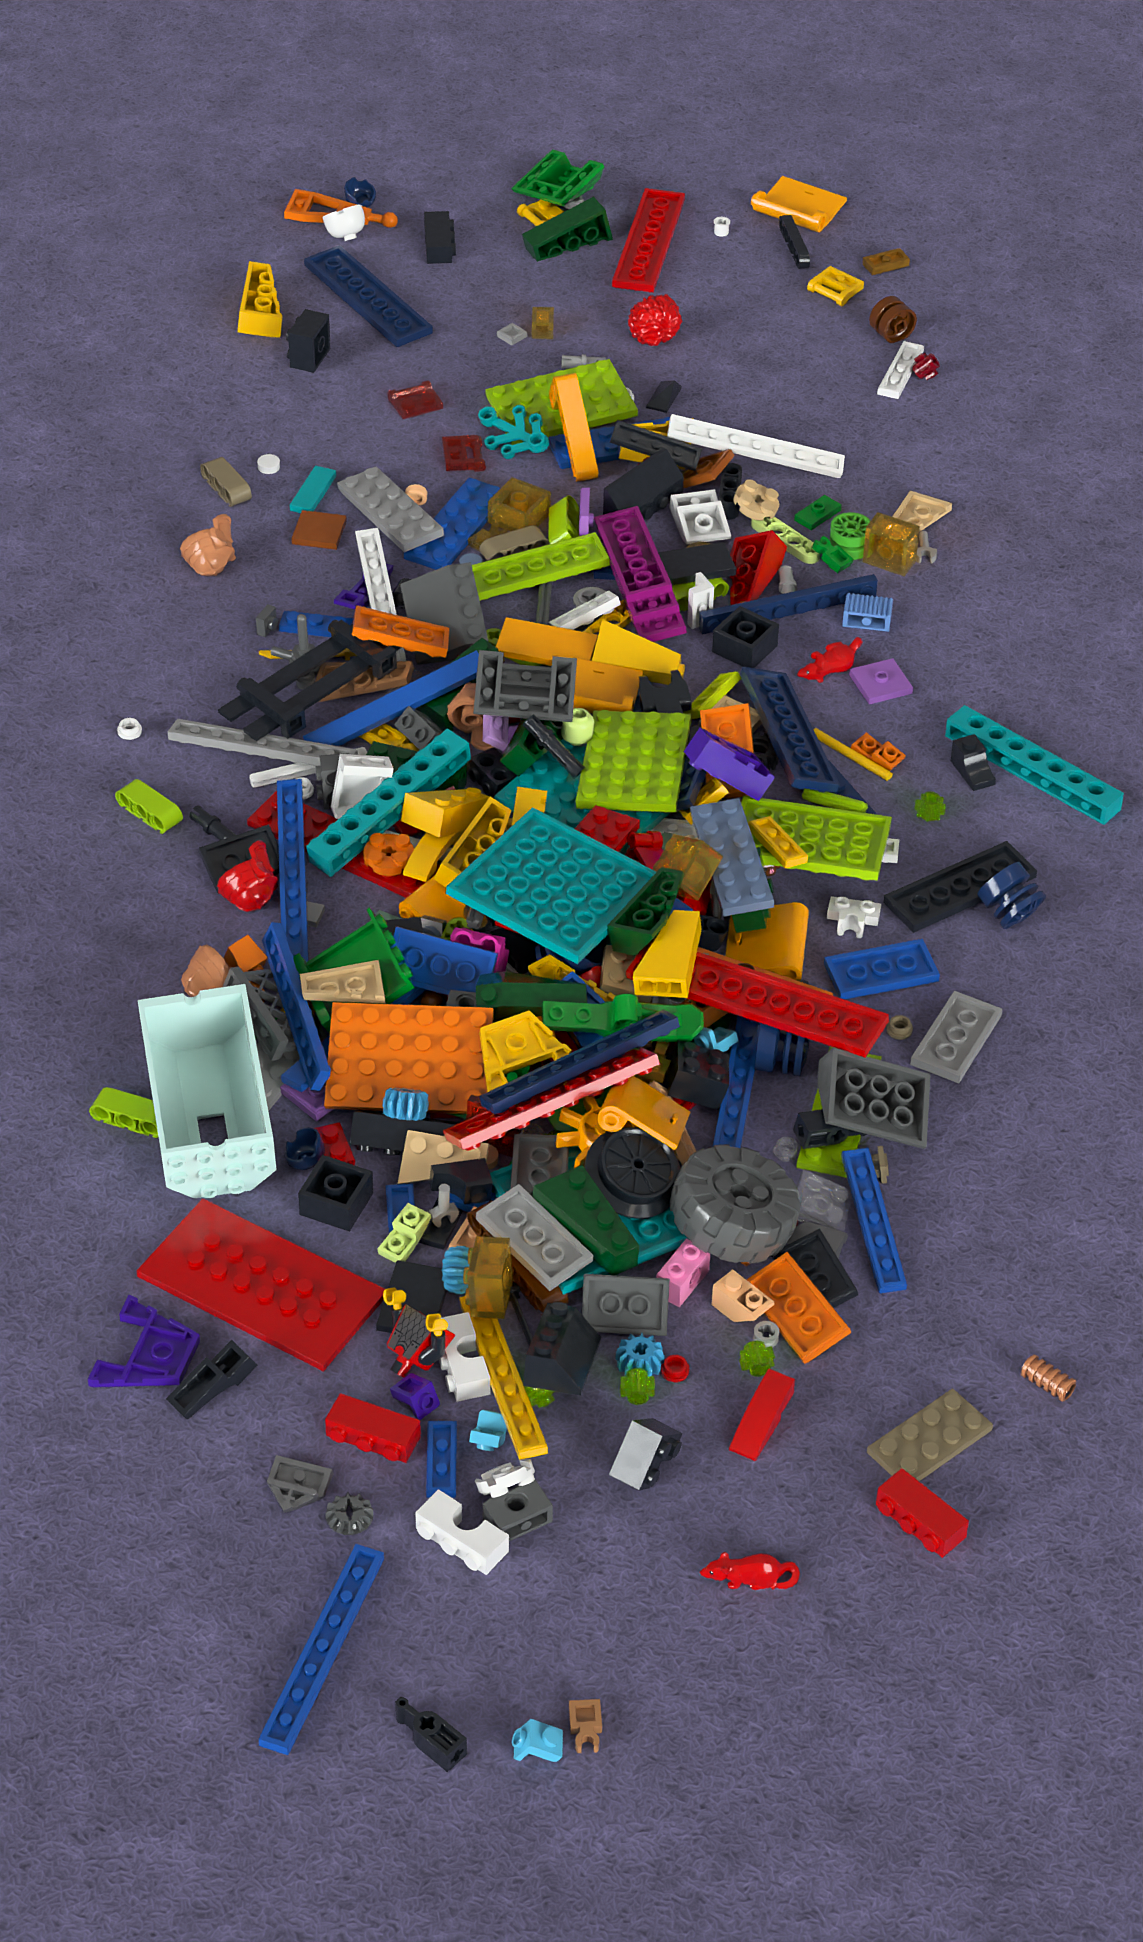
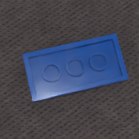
M402 927L395 928L394 938L397 943L393 946H397L402 952L405 959L401 962L402 964L405 962L412 971L413 976L410 979L416 987L449 995L450 990L476 993V984L480 975L494 973L498 957L497 952Z
M923 939L824 957V966L837 995L844 1000L939 982L940 977L939 971Z

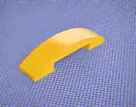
M464 831L440 838L426 833L412 852L404 868L403 875L427 882L437 870V861L451 845L456 844Z

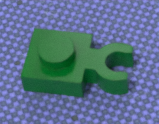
M822 536L820 541L815 540L812 545V549L822 554L821 559L836 573L851 566L854 560L840 546L836 545L833 547L830 540L825 536Z

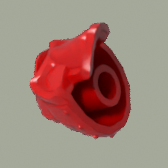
M262 840L256 841L249 847L252 859L240 863L225 872L219 878L217 884L218 893L245 912L262 909L271 899L273 891L278 887V878L273 874L274 869L269 862L266 844Z

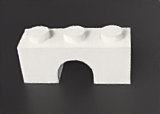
M469 1312L442 1317L441 1319H445L448 1323L447 1330L455 1334V1337L445 1349V1355L439 1359L441 1370H447L448 1373L445 1376L448 1392H454L457 1402L491 1395L490 1375L484 1357L467 1358L462 1356L464 1353L476 1351V1333Z
M438 1489L416 1511V1529L424 1539H432L440 1544L447 1554H455L464 1560L470 1569L474 1571L479 1570L487 1575L509 1552V1535L486 1520L473 1530L458 1528L457 1526L462 1521V1504Z

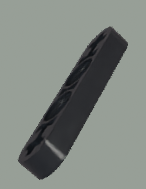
M791 215L780 216L779 228L785 242H788L787 246L790 253L794 255L792 257L797 268H809V252Z

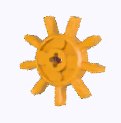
M594 1096L584 1097L583 1104L587 1110V1113L584 1115H580L565 1107L560 1112L559 1121L578 1129V1131L557 1133L555 1143L557 1148L578 1146L582 1152L576 1157L574 1168L581 1165L585 1166V1159L589 1148L600 1135L607 1132L599 1125L598 1114L602 1107H599ZM627 1120V1122L625 1123V1125H624L623 1127H638V1126H636L635 1124H633V1123H631L630 1121Z

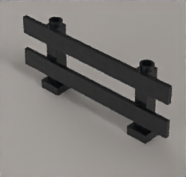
M333 620L328 626L331 638L262 682L257 683L252 678H241L236 686L237 690L240 691V696L219 708L218 713L232 722L249 710L257 707L265 715L244 727V733L258 741L273 730L281 727V734L289 739L306 728L305 710L371 667L373 676L379 680L397 669L396 651L402 647L395 645L386 646L380 642L374 643L371 640H361L352 635L353 624L348 625L343 620ZM346 648L357 655L285 702L274 695Z

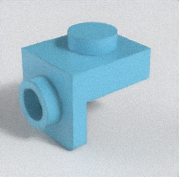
M704 1027L694 1038V1042L704 1048L718 1049L725 1052L731 1045L738 1042L737 1033L721 1027L712 1030Z
M484 1409L481 1410L477 1427L471 1430L469 1442L476 1443V1448L486 1451H494V1447L498 1448L503 1445L507 1427L502 1414Z
M529 1719L513 1734L514 1759L521 1761L526 1755L532 1754L552 1762H557L562 1758L563 1730Z

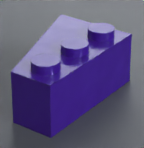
M702 728L698 729L684 750V753L690 759L689 764L700 771L704 769L711 776L723 780L757 801L761 799L775 778L754 753Z

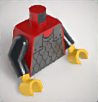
M394 1287L385 1289L383 1293L384 1301L388 1305H393L391 1307L392 1332L387 1342V1347L398 1354L390 1370L403 1378L407 1376L413 1364L425 1371L429 1370L437 1360L445 1355V1349L453 1340L455 1334L447 1330L448 1323L445 1319H441L439 1313L425 1316L407 1304H401L406 1300V1293L403 1290H396Z

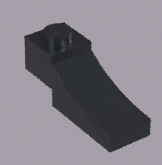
M231 1340L212 1360L206 1357L166 1400L183 1417L189 1419L215 1396L235 1384L238 1386L258 1365Z

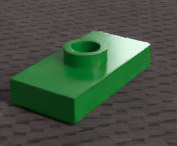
M823 495L796 513L794 521L812 531L840 512L842 504Z

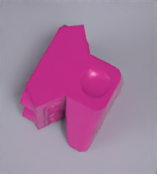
M462 927V929L454 928L450 937L451 941L497 952L498 957L494 973L506 971L509 950L505 948V937L476 932Z

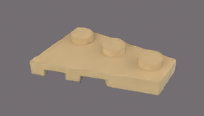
M910 491L884 528V536L906 542L952 510V503Z
M379 960L300 974L304 1000L386 1004Z
M408 1130L398 1184L429 1181L431 1165L485 1158L487 1162L489 1144L480 1142V1147L466 1151L448 1142L445 1136Z

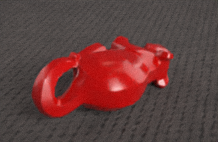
M856 637L849 646L842 642L829 644L826 646L825 649L827 651L824 654L818 651L813 652L811 658L816 659V661L801 668L797 676L808 680H817L819 683H822L824 681L823 677L827 674L849 670L853 666L857 649L863 643L862 639Z
M723 1552L719 1559L710 1562L705 1568L700 1570V1574L705 1578L718 1581L728 1579L730 1580L728 1582V1588L737 1589L743 1583L750 1585V1588L753 1590L793 1587L799 1580L800 1571L794 1562L785 1561L780 1563L775 1557L767 1553H757L742 1558L730 1559L728 1553ZM786 1571L791 1573L792 1577L788 1581L777 1583L778 1578Z

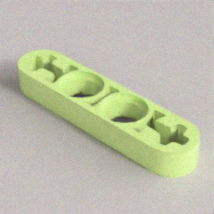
M764 517L763 521L751 518L752 528L759 533L770 530L782 532L780 534L776 533V535L787 546L786 551L802 562L814 564L820 560V554L812 549L814 542L776 517L772 519ZM789 542H797L799 544H790Z

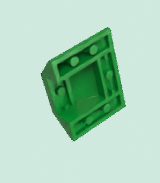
M552 149L511 189L519 194L564 206L594 187V184L601 178L604 165L603 163L589 160L582 168H578L570 164L564 152Z

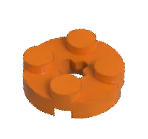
M372 834L370 841L364 847L365 865L372 867L373 872L379 875L394 876L402 873V869L405 868L414 851L410 837L406 834Z

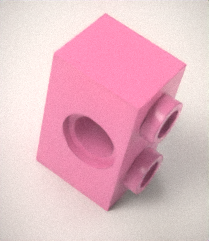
M687 1238L656 1275V1278L670 1279L668 1302L678 1307L683 1304L706 1276L710 1266V1253H705L698 1249Z

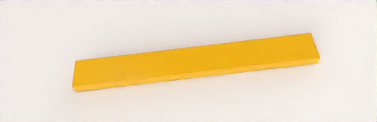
M487 1292L459 1297L462 1312H469L476 1333L478 1354L484 1357L490 1375L491 1388L519 1460L548 1454L545 1438Z

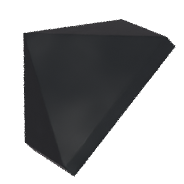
M661 381L646 408L667 413L682 386L676 381Z

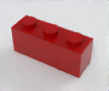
M341 1393L325 1418L326 1436L330 1437L333 1441L355 1445L364 1452L372 1451L381 1454L390 1461L398 1460L407 1463L421 1438L420 1420Z
M903 1468L878 1487L876 1505L880 1512L896 1520L907 1534H913L921 1540L928 1551L936 1552L943 1558L967 1537L969 1520Z

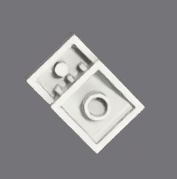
M715 489L671 495L669 508L679 534L686 545L731 539L721 501H718Z

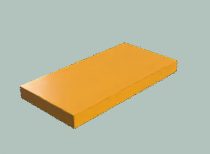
M506 617L496 648H498L499 652H504L503 657L552 666L553 656L558 657L559 655L592 661L598 635Z

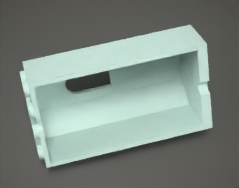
M241 984L201 990L194 997H186L181 993L138 1000L166 1187L192 1198H213L216 1195L239 1194L244 1191H251L276 1171L273 1134L246 985ZM224 1115L228 1139H225L224 1143L219 1146H212L208 1142L201 1143L197 1120Z

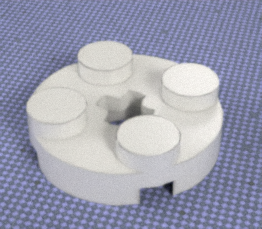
M519 1460L521 1466L517 1467L512 1466L511 1462L483 1473L481 1475L482 1480H475L479 1493H483V1495L491 1494V1497L494 1498L508 1492L507 1487L517 1483L518 1486H523L535 1480L533 1475L535 1470L531 1460Z

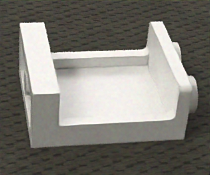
M340 754L331 802V809L336 819L341 818L348 809L353 808L366 794L371 793L384 779L392 777L393 766L389 757Z

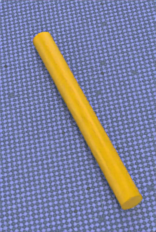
M818 728L813 729L820 742L884 780L888 781L892 778V772Z

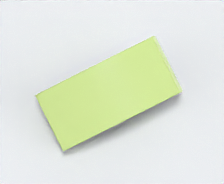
M407 1203L392 1222L393 1230L378 1247V1254L395 1263L397 1260L406 1262L426 1230L431 1214Z

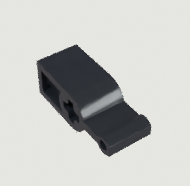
M823 1109L799 1112L793 1128L803 1149L836 1145L843 1142L848 1136L868 1135L827 1124Z
M400 1697L395 1701L396 1720L398 1723L405 1724L413 1731L414 1743L417 1748L446 1772L451 1770L467 1755V1738L438 1714L432 1711L419 1713L409 1705L408 1700L404 1697Z

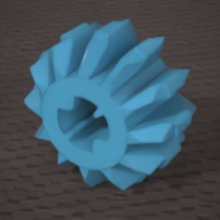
M389 1088L386 1090L385 1097L383 1098V1114L399 1120H422L426 1117L429 1107L428 1094L421 1090Z
M466 1246L450 1247L444 1254L445 1259L442 1260V1280L445 1289L451 1293H471L476 1288L479 1260L474 1253L475 1250Z
M643 1333L639 1337L630 1334L628 1340L621 1339L615 1355L619 1372H625L626 1379L635 1375L637 1382H639L641 1376L650 1381L652 1374L659 1375L661 1364L664 1363L665 1357L661 1342H655L654 1336L645 1338Z

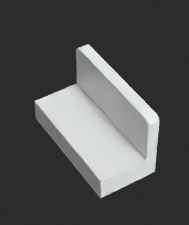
M701 572L696 573L695 587L689 588L687 624L691 629L699 627L700 612L713 609L714 586Z

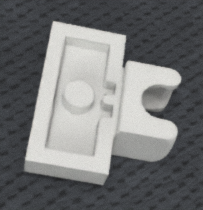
M831 896L827 919L838 920L837 935L842 936L846 930L851 929L856 932L857 938H862L865 924L878 926L881 903Z

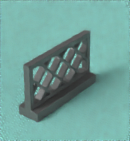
M232 967L222 987L246 985L254 1035L271 1061L281 1059L285 1052L298 1051L295 1042L288 1043L289 1040L286 1037L287 1035L293 1038L291 1029L286 1027L288 1024L286 1014L274 1008L275 1005L283 1008L281 998H279L280 995L276 983L267 980V978H273L271 969L243 972L240 967ZM249 981L259 984L260 987L257 988L252 986ZM263 986L277 992V995L275 996L263 991ZM262 999L273 1003L272 1006L264 1004ZM312 1014L320 1041L322 1042L328 1036ZM274 1017L285 1021L284 1025L277 1023Z

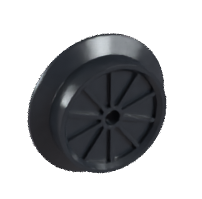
M623 1127L617 1132L607 1131L600 1135L589 1148L584 1166L618 1215L634 1219L651 1218L663 1213L670 1207L671 1192L681 1169L673 1149L639 1127Z

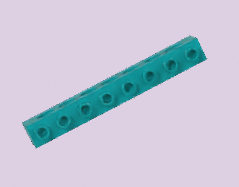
M964 705L947 719L945 733L947 738L955 740L975 734L986 748L988 761L1104 825L1121 810L1123 792Z
M448 728L440 735H437L431 743L419 750L407 763L402 764L392 774V777L384 779L371 793L366 794L353 808L348 809L335 823H331L317 838H313L306 846L309 862L329 877H332L364 850L372 834H383L401 819L405 793L434 791L471 760L469 742Z

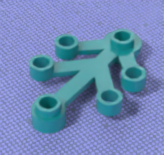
M516 405L512 409L516 426L498 418L493 407L487 406L479 411L478 417L482 425L486 427L495 426L507 433L486 437L484 443L487 449L496 450L499 444L516 440L524 441L514 445H503L501 453L505 459L513 458L515 453L530 450L532 453H541L548 448L549 439L541 432L543 420L540 414L534 413L529 416L528 420L532 427V434H529L525 430L524 418L527 413L523 405Z

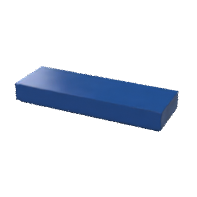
M428 1421L426 1498H430L438 1489L449 1497L456 1498L457 1421Z

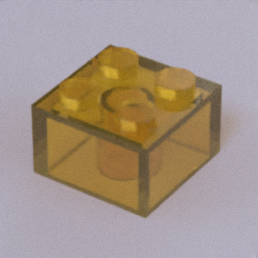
M511 477L488 501V523L508 531H515L533 525L538 527L549 516L551 492Z
M877 512L866 526L863 563L905 577L916 562L920 526Z
M673 834L672 838L666 843L665 850L660 859L654 864L653 870L657 872L661 867L683 871L684 877L677 895L699 900L723 856L703 840Z
M476 1236L474 1248H469L468 1251L469 1267L464 1268L463 1282L468 1284L465 1304L470 1305L471 1317L505 1319L513 1283L510 1238Z

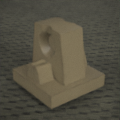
M877 1146L878 1154L871 1155L877 1177H881V1183H887L886 1176H889L887 1154L884 1153L883 1146Z

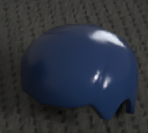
M353 177L346 181L344 193L347 202L360 204L363 207H370L374 203L376 190L366 179L358 181L356 177Z
M311 1127L299 1129L296 1132V1139L293 1142H286L284 1158L289 1166L300 1170H307L317 1164L321 1156L325 1154V1145L318 1130Z

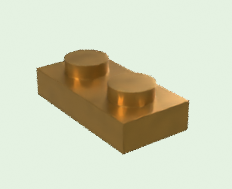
M901 248L863 257V265L871 275L907 267L910 263V258Z

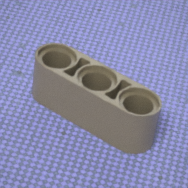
M219 457L200 465L202 477L208 480L206 482L215 491L219 492L217 494L226 503L230 504L229 507L252 498L248 483L225 458Z
M533 525L488 538L482 542L479 550L486 561L549 545V541L540 529Z

